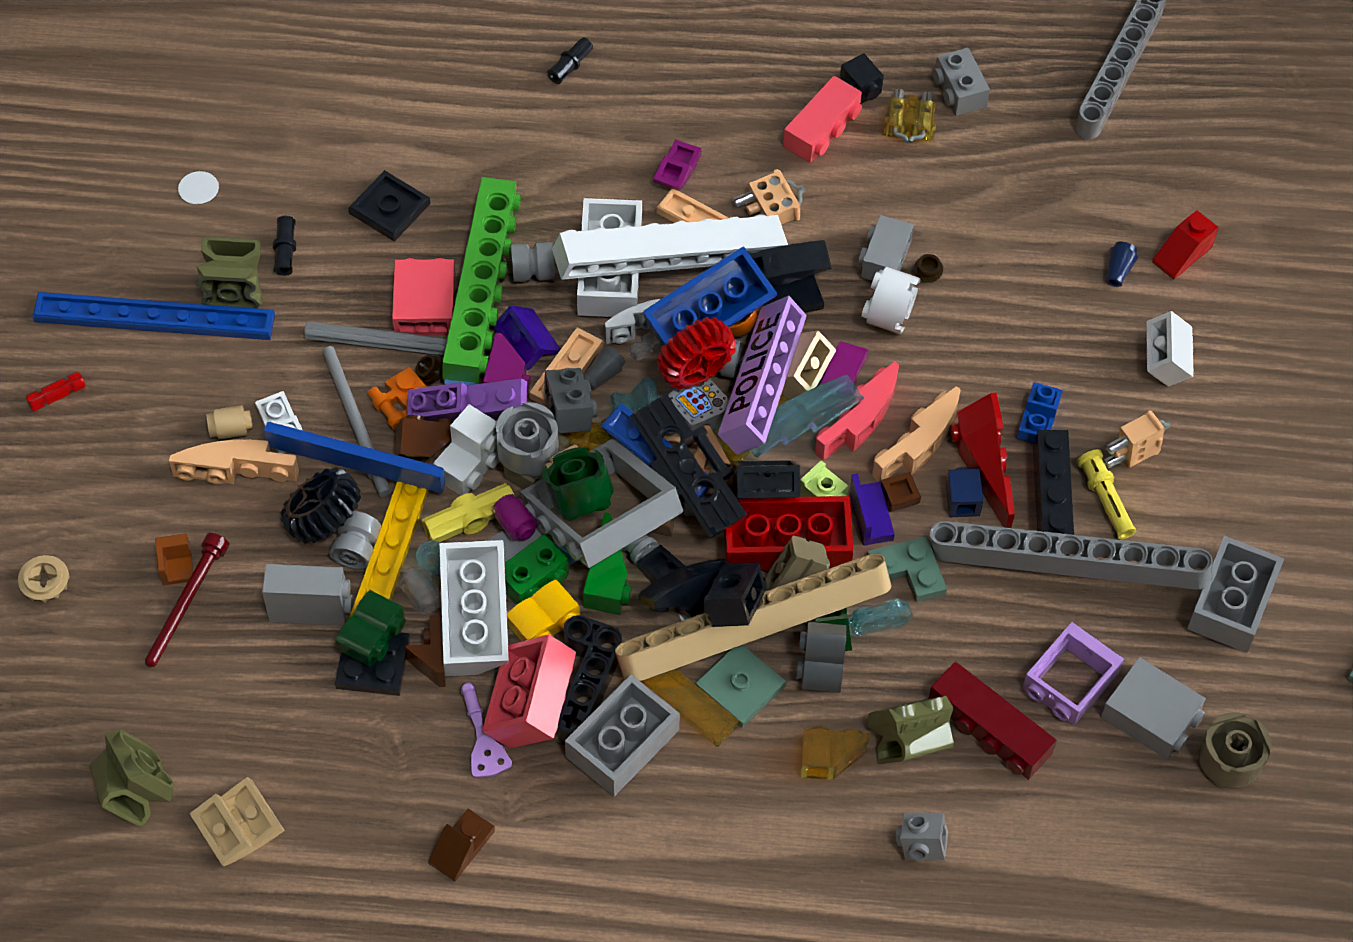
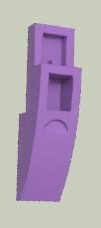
M519 378L468 386L460 382L409 389L407 415H420L426 421H436L439 418L455 421L470 404L490 418L498 419L505 409L511 406L513 408L523 406V403L527 402V381Z

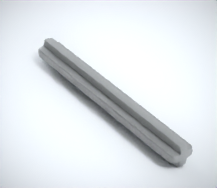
M306 322L304 328L306 339L444 355L448 339L318 322Z

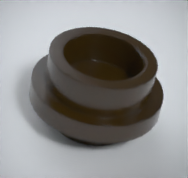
M925 254L915 262L914 274L923 282H935L943 274V265L937 256Z
M425 355L418 361L416 374L424 384H432L443 375V360L440 357Z

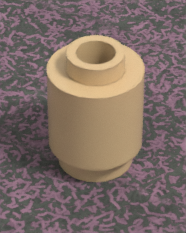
M243 405L214 409V413L206 414L210 438L218 437V440L246 436L248 435L247 429L253 428L250 410L244 411Z

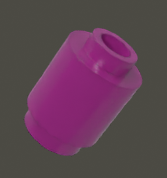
M508 494L495 503L493 507L495 518L513 541H525L535 533L537 520L520 498H515L513 494Z

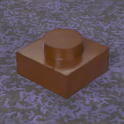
M910 472L881 480V488L891 511L920 503L921 495Z

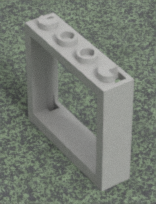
M613 438L595 448V450L603 455L609 475L616 472L649 499L582 538L550 511L554 507L544 479L520 491L525 506L537 520L540 530L544 534L549 533L559 547L564 546L575 561L579 559L588 568L683 513L676 487Z

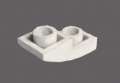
M660 299L632 306L605 322L606 344H622L629 340H635V329H650L645 322L643 311Z
M284 391L255 402L264 426H266L267 422H273L302 430ZM276 449L278 453H287L286 451Z

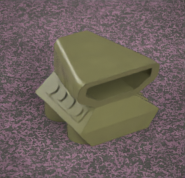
M204 237L201 241V252L206 263L197 265L199 274L198 286L203 291L202 303L205 305L244 308L260 307L263 304L257 274V266L261 254L260 241L257 239Z
M947 696L924 699L870 712L868 727L883 736L877 747V763L900 762L953 748L954 741L949 724L953 706Z
M119 729L105 734L106 749L92 761L90 769L102 807L137 826H142L151 816L148 801L170 802L174 791V782L162 769L161 765L163 762L150 745Z

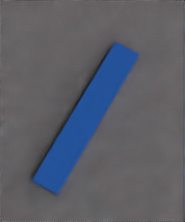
M267 422L264 428L265 439L269 442V447L440 493L443 492L445 487L443 467L273 422Z

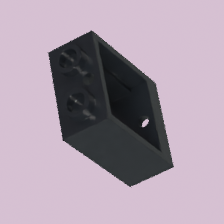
M794 460L732 461V469L735 472L732 475V492L737 498L801 497L800 465Z

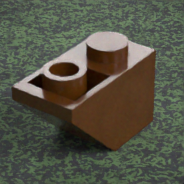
M407 415L406 418H402L396 424L394 455L425 463L452 441L450 425L454 420L439 418L436 421H426L420 415Z

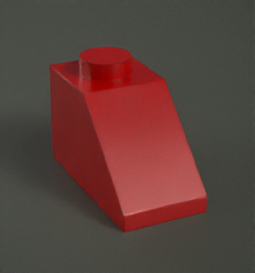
M1196 210L1175 228L1153 258L1152 263L1173 280L1176 279L1213 247L1219 227Z

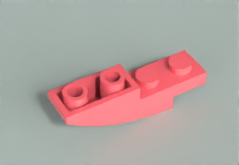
M896 361L887 368H880L867 384L857 386L851 394L850 409L845 410L838 418V421L831 427L826 426L817 434L815 454L822 461L844 444L854 452L875 431L885 416L894 395L899 364Z

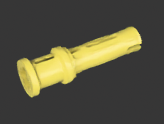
M1101 450L1088 451L1081 455L1076 463L1079 468H1083L1089 480L1087 482L1089 489L1097 493L1117 533L1118 539L1129 538L1136 533V528L1133 526L1113 485L1114 475L1111 471L1107 470L1102 460L1104 455ZM1110 501H1112V503H1113V505H1114V507H1115V509H1116V511H1117L1119 517L1117 516V514H1116V512H1115V510H1114V508H1113V506H1112V504H1111Z

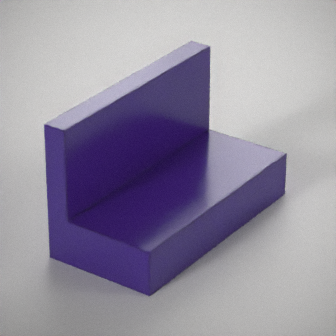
M510 305L497 320L496 326H493L497 333L503 334L524 360L526 370H530L543 354L557 355L561 350L533 308Z
M858 473L852 474L849 495L863 545L893 541L895 534L880 482L861 485Z

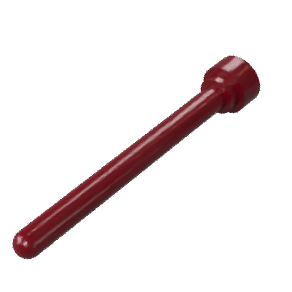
M207 533L201 544L203 555L146 656V666L152 668L157 665L214 560H218L219 557L225 555L230 543L224 537L216 533Z

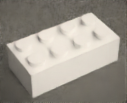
M584 198L581 231L594 228L612 229L625 225L632 227L642 226V200ZM639 273L578 278V316L613 317L637 305Z

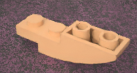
M957 386L948 393L946 391L940 393L926 409H918L911 417L910 432L903 434L889 450L883 449L876 455L872 476L880 484L881 480L889 478L902 467L912 475L934 455L946 438L950 425L954 421L961 391Z
M264 440L216 441L184 449L170 455L169 458L174 477L186 481L193 479L205 480L217 485L223 483L234 484L236 474H241L248 478L266 477L278 482H285L287 480L297 481L299 474L296 455L271 452L269 442Z

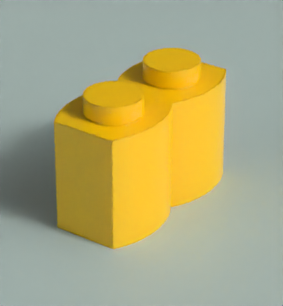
M556 579L544 585L532 597L525 599L507 613V625L521 642L548 634L554 637L556 633L564 630V623L568 618L580 615V606Z

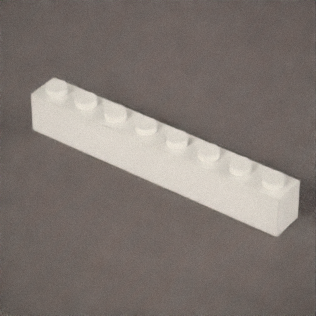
M757 215L748 218L731 217L724 220L704 219L699 222L687 223L685 221H678L673 224L662 225L651 223L646 226L637 227L625 225L619 228H594L587 231L567 230L559 234L552 251L561 280L711 267L743 246L750 254L785 246L788 243L778 215Z

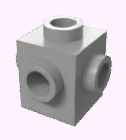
M904 813L903 824L897 827L896 841L897 846H902L905 860H945L948 831L944 813Z

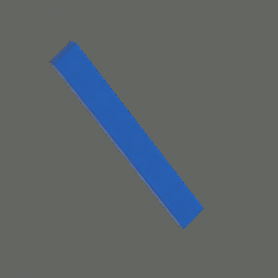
M38 292L32 317L34 322L271 340L275 312L271 309Z

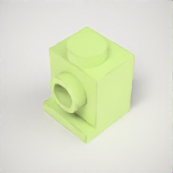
M820 461L800 479L801 497L847 496L848 485L828 470L823 461Z

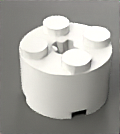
M885 267L884 270L880 269L879 272L875 273L871 289L875 290L873 298L871 297L870 300L866 301L861 317L867 318L868 324L901 335L905 327L899 325L903 324L904 318L908 319L918 292V288L913 287V284L917 285L920 283V278L889 267Z

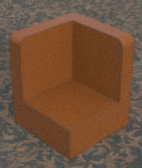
M187 533L155 538L158 571L162 585L188 582L193 573V563Z

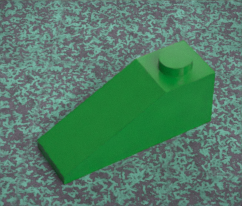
M604 512L601 527L612 521L611 513ZM621 549L590 567L583 592L584 608L621 615L623 604L629 605L632 586L627 585V570Z

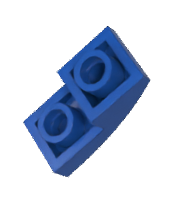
M1033 382L1017 439L1034 443L1038 429H1052L1063 390Z

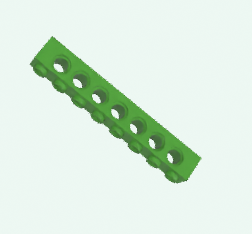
M487 177L481 178L443 358L444 381L445 379L472 382L476 385L479 384L481 374L486 373L489 356H485L486 349L491 350L493 343V332H489L490 326H496L498 318V308H494L495 302L500 303L502 298L503 285H499L500 279L506 278L507 262L504 261V257H510L512 239H508L509 233H515L517 217L513 216V212L519 211L521 194L516 193V181Z

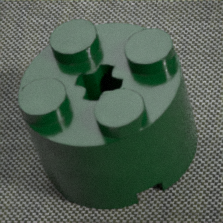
M586 447L568 449L552 458L554 463L549 468L546 465L543 468L542 477L555 511L562 515L564 520H575L579 516L594 511H604L610 507L613 485L603 455L599 451L595 450V453L588 452Z

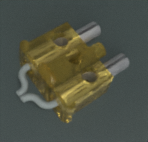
M895 89L894 97H890L888 117L884 121L883 135L902 138L904 143L909 144L913 140L933 141L936 123L933 122L935 102H931L932 94L928 92L927 101V92L922 94V100H917V97L914 95L904 99V91L900 89V96L898 98V89Z

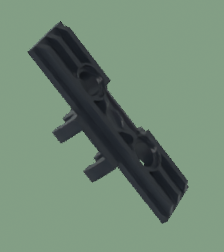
M667 393L630 415L633 423L657 457V460L650 463L649 467L676 487L679 499L681 497L684 498L710 539L747 516V513L725 482L735 472L731 467L726 466L706 436L708 432L705 427H699L692 432ZM669 432H675L680 436L679 444L673 448L666 447L662 442L663 437ZM697 443L716 473L713 472L706 475L688 447ZM703 487L714 489L712 496L706 499L697 496L696 492Z

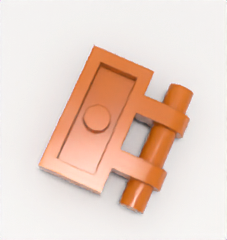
M410 366L385 381L386 389L389 392L382 393L376 386L368 391L369 397L373 400L372 405L378 412L384 413L388 418L387 423L395 431L396 424L407 416L408 390L427 387ZM399 403L404 411H397L393 405Z

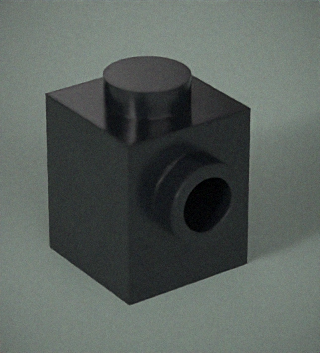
M865 53L841 65L840 79L862 92L860 104L867 100H873L882 93L884 75Z

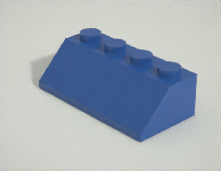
M743 246L645 309L643 314L645 322L660 344L664 346L668 344L669 338H673L677 334V331L683 330L686 325H692L695 320L701 322L706 317L709 319L716 317L719 321L722 320L724 324L730 327L776 297L777 292Z

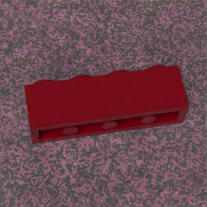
M956 661L931 686L928 699L947 696L953 706L950 719L955 722L958 729L966 735L971 734L981 742L982 747L988 753L999 756L1015 774H1022L1029 780L1053 754L1057 742L1053 736Z

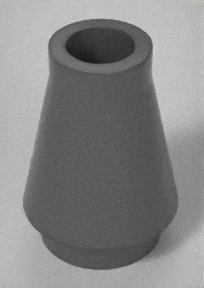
M610 346L605 350L601 349L584 375V379L590 382L591 390H595L599 385L621 372L625 360L618 351Z

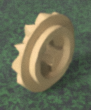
M49 555L35 557L21 568L18 575L19 588L22 594L29 597L32 602L34 600H41L46 603L48 599L53 597L58 599L59 594L63 590H67V583L70 578L68 568L57 557ZM45 570L50 580H47V585L43 588L39 580L42 579L43 571Z

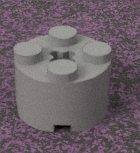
M525 402L523 406L515 408L511 406L505 409L496 422V443L499 461L513 472L532 477L541 475L543 465L549 462L550 457L559 452L558 426L552 412L541 404Z

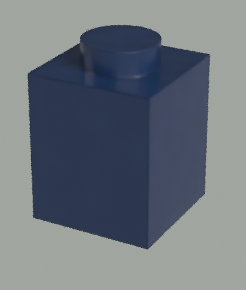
M966 467L948 470L945 486L949 518L980 516L983 505L980 470Z

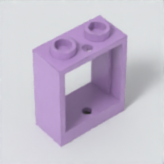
M1071 622L1026 674L1023 689L1032 700L1042 702L1049 707L1057 718L1062 721H1068L1075 726L1119 674L1124 659ZM1066 650L1102 675L1078 705L1041 680Z

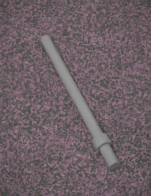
M332 346L323 349V354L360 446L374 449L335 349ZM367 473L368 477L374 481L380 497L390 495L391 490L386 478Z

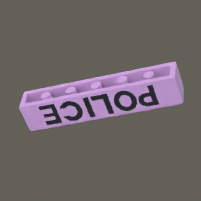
M790 296L761 307L723 417L718 436L736 454L758 447L766 442L807 316Z

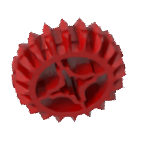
M706 317L701 322L695 320L692 325H686L683 330L677 331L673 338H669L668 344L662 346V352L657 356L658 362L656 365L666 383H669L671 387H675L677 390L683 388L687 390L693 385L698 387L700 383L707 382L709 378L716 376L719 370L724 369L725 363L731 361V355L735 353L737 343L732 331L722 320L719 321L716 317L711 319Z

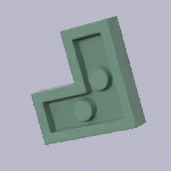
M927 536L867 551V555L880 554L884 556L890 580L903 576L907 577L916 602L946 595L947 587Z

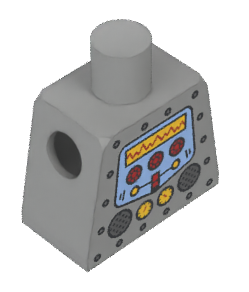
M710 378L707 382L700 383L698 387L693 385L687 390L684 388L677 390L675 388L668 394L692 432L704 425L710 426L713 432L720 429L729 399ZM669 432L666 436H671L675 432Z

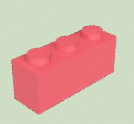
M833 76L784 129L783 147L809 163L818 155L822 156L826 152L831 140L834 137L838 138L843 133L846 124L851 119H856L862 109L860 104L862 92Z

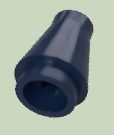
M1120 241L1110 248L1108 270L1105 282L1110 286L1121 287L1126 276L1137 261V248L1134 245Z

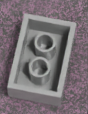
M1224 536L1212 565V580L1207 587L1203 588L1187 629L1247 653L1284 558Z
M630 675L565 740L566 758L615 797L679 731L680 713L633 675Z

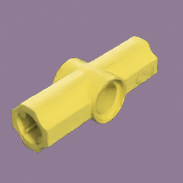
M504 483L476 496L473 493L463 494L452 502L451 507L421 519L429 542L435 545L462 532L471 535L483 530L490 520L495 519V511L493 510L495 503L505 495H514L511 487Z

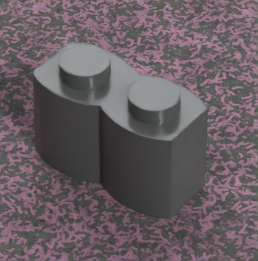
M808 622L807 632H800L799 650L805 651L804 660H798L796 679H802V689L841 692L846 625Z

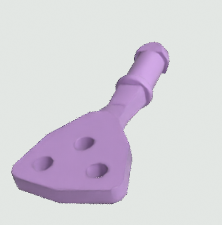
M471 682L463 683L461 694L464 696L468 710L467 715L473 722L477 738L471 754L472 776L474 778L496 776L510 769L512 761L502 745L482 732L483 721L481 713L483 709L480 708L476 688ZM490 751L491 755L485 756L484 753ZM498 760H503L504 764L499 765L497 762ZM482 765L484 766V770L480 771L478 770V767Z

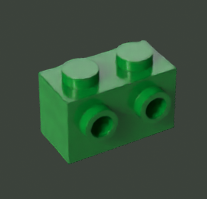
M543 534L504 563L506 595L517 605L525 599L532 597L540 588L557 579L562 584L569 574V559Z

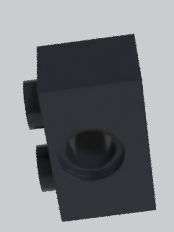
M759 562L722 565L717 577L713 580V585L708 595L704 597V610L706 614H709L712 627L748 626L766 591Z

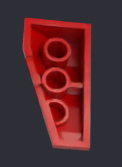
M997 392L958 411L955 424L950 425V435L952 442H957L959 455L967 468L980 470L982 493L1002 526L1012 528L1015 511L1009 475H1003V473H1006L1007 451L1006 447L1000 448V430H1003V422Z

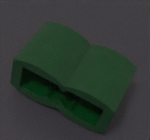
M369 590L357 605L353 615L340 630L335 640L337 649L369 667L376 660L381 661L389 647L387 642L393 635L397 636L405 625L406 619L404 618L403 606Z

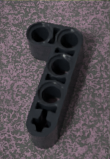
M580 615L568 618L563 628L564 644L574 650L576 656L583 658L565 697L558 721L557 735L563 745H565V740L600 706L619 664L615 649L622 643V635L617 628ZM574 633H583L585 636L575 638L571 635H573ZM605 643H611L615 646L612 648H603L601 645ZM592 670H600L603 673H601L600 675H592L589 672ZM583 696L591 699L584 703L577 701L578 698ZM575 716L577 718V725L572 726Z

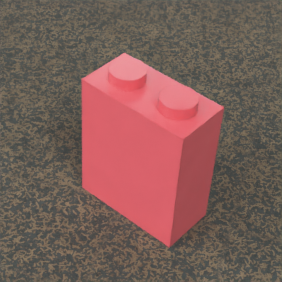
M407 258L405 260H395L392 314L394 332L418 335L449 334L455 306L456 272L454 259L417 260Z

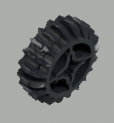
M335 467L331 470L328 468L324 469L322 473L316 472L312 478H306L302 485H298V489L295 492L290 493V499L285 501L283 504L285 508L280 513L282 515L281 522L292 538H295L298 542L302 541L306 544L310 542L315 543L320 538L326 539L328 534L335 533L337 528L344 526V522L353 516L352 511L358 508L357 503L361 499V490L353 477L346 473L344 469Z

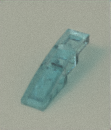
M848 374L821 384L778 406L765 444L750 450L758 458L782 441L784 445H787L810 428L815 433L860 402L864 397Z

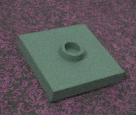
M744 645L732 648L696 682L695 688L743 728L786 687V681Z

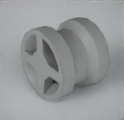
M644 535L622 548V550L628 551L630 559L637 564L636 561L658 547V542L653 537Z

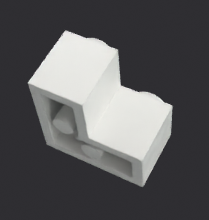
M470 404L450 425L452 442L433 463L435 466L444 468L445 486L459 495L467 494L471 489L475 490L482 482L483 475L488 469L494 468L499 463L496 443L497 421Z

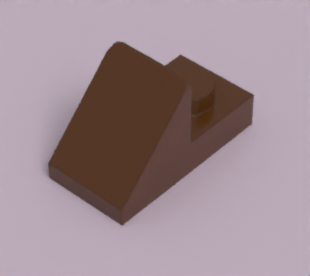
M442 615L430 616V628H424V645L405 646L407 661L437 686L446 687L443 662Z
M467 809L453 827L446 824L429 858L428 864L453 881H456L495 832V826L470 809Z

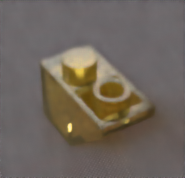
M821 726L812 727L811 729L804 728L800 778L834 780L867 753L869 733H862L857 729L833 731Z

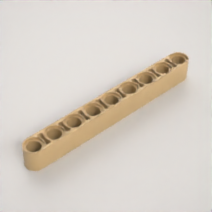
M880 554L866 555L765 591L748 626L712 627L709 614L703 613L619 644L615 649L623 678L626 680L630 675H633L636 679L642 681L883 595L892 587L885 558Z

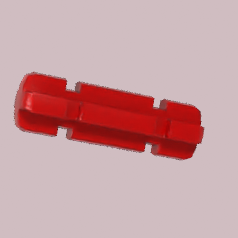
M74 372L67 376V380L62 378L41 388L39 393L36 390L28 394L26 400L29 407L36 411L45 407L44 403L46 402L49 405L70 395L71 390L76 392L83 389L86 385L82 375L79 372Z

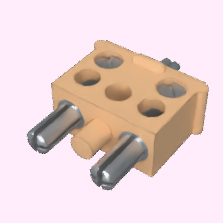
M776 169L774 173L750 182L749 192L735 197L733 202L736 207H740L753 201V204L746 206L749 215L757 212L760 213L758 215H778L782 225L794 219L796 221L800 220V204L802 203V193L805 192L803 185L797 186L793 181L785 180L781 171ZM789 185H791L792 188H794V189H796V190H799V191H798V194H797V196H798V201H797L795 195L793 194L791 188L789 187Z
M1150 410L1143 416L1120 427L1119 438L1106 445L1107 451L1113 455L1104 459L1105 466L1111 468L1125 461L1130 468L1153 455H1157L1161 450L1164 431L1170 428V422L1165 423L1163 420H1158Z

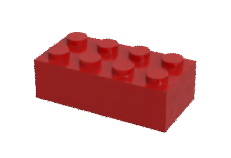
M850 496L737 498L747 516L724 530L725 560L733 564L759 562L761 570H770L793 535L804 538L808 542L811 540L823 544L826 549L827 559L830 561L829 569L852 561L853 558Z

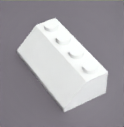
M503 540L440 543L445 677L478 675L509 663Z

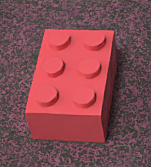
M549 634L508 645L509 663L499 667L482 732L509 749L554 739L558 729L562 705L566 697L569 678L573 671L576 652Z

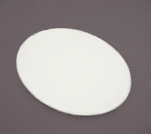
M203 171L192 172L186 175L178 186L181 198L191 204L206 203L212 200L219 190L217 179L212 174Z

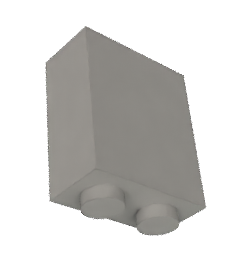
M266 564L262 593L269 622L344 625L346 623V616L351 614L353 609V595H350V580H345L343 567Z
M1139 657L1106 702L1101 718L1165 759H1168L1173 750L1178 753L1181 751L1189 738L1185 733L1190 726L1196 729L1202 721L1206 712L1201 709L1206 698Z

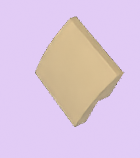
M248 777L221 797L214 794L189 813L223 866L245 857L285 831L254 782Z

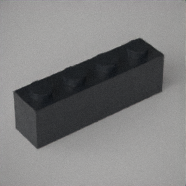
M1038 429L1033 446L1037 531L1074 535L1068 430Z

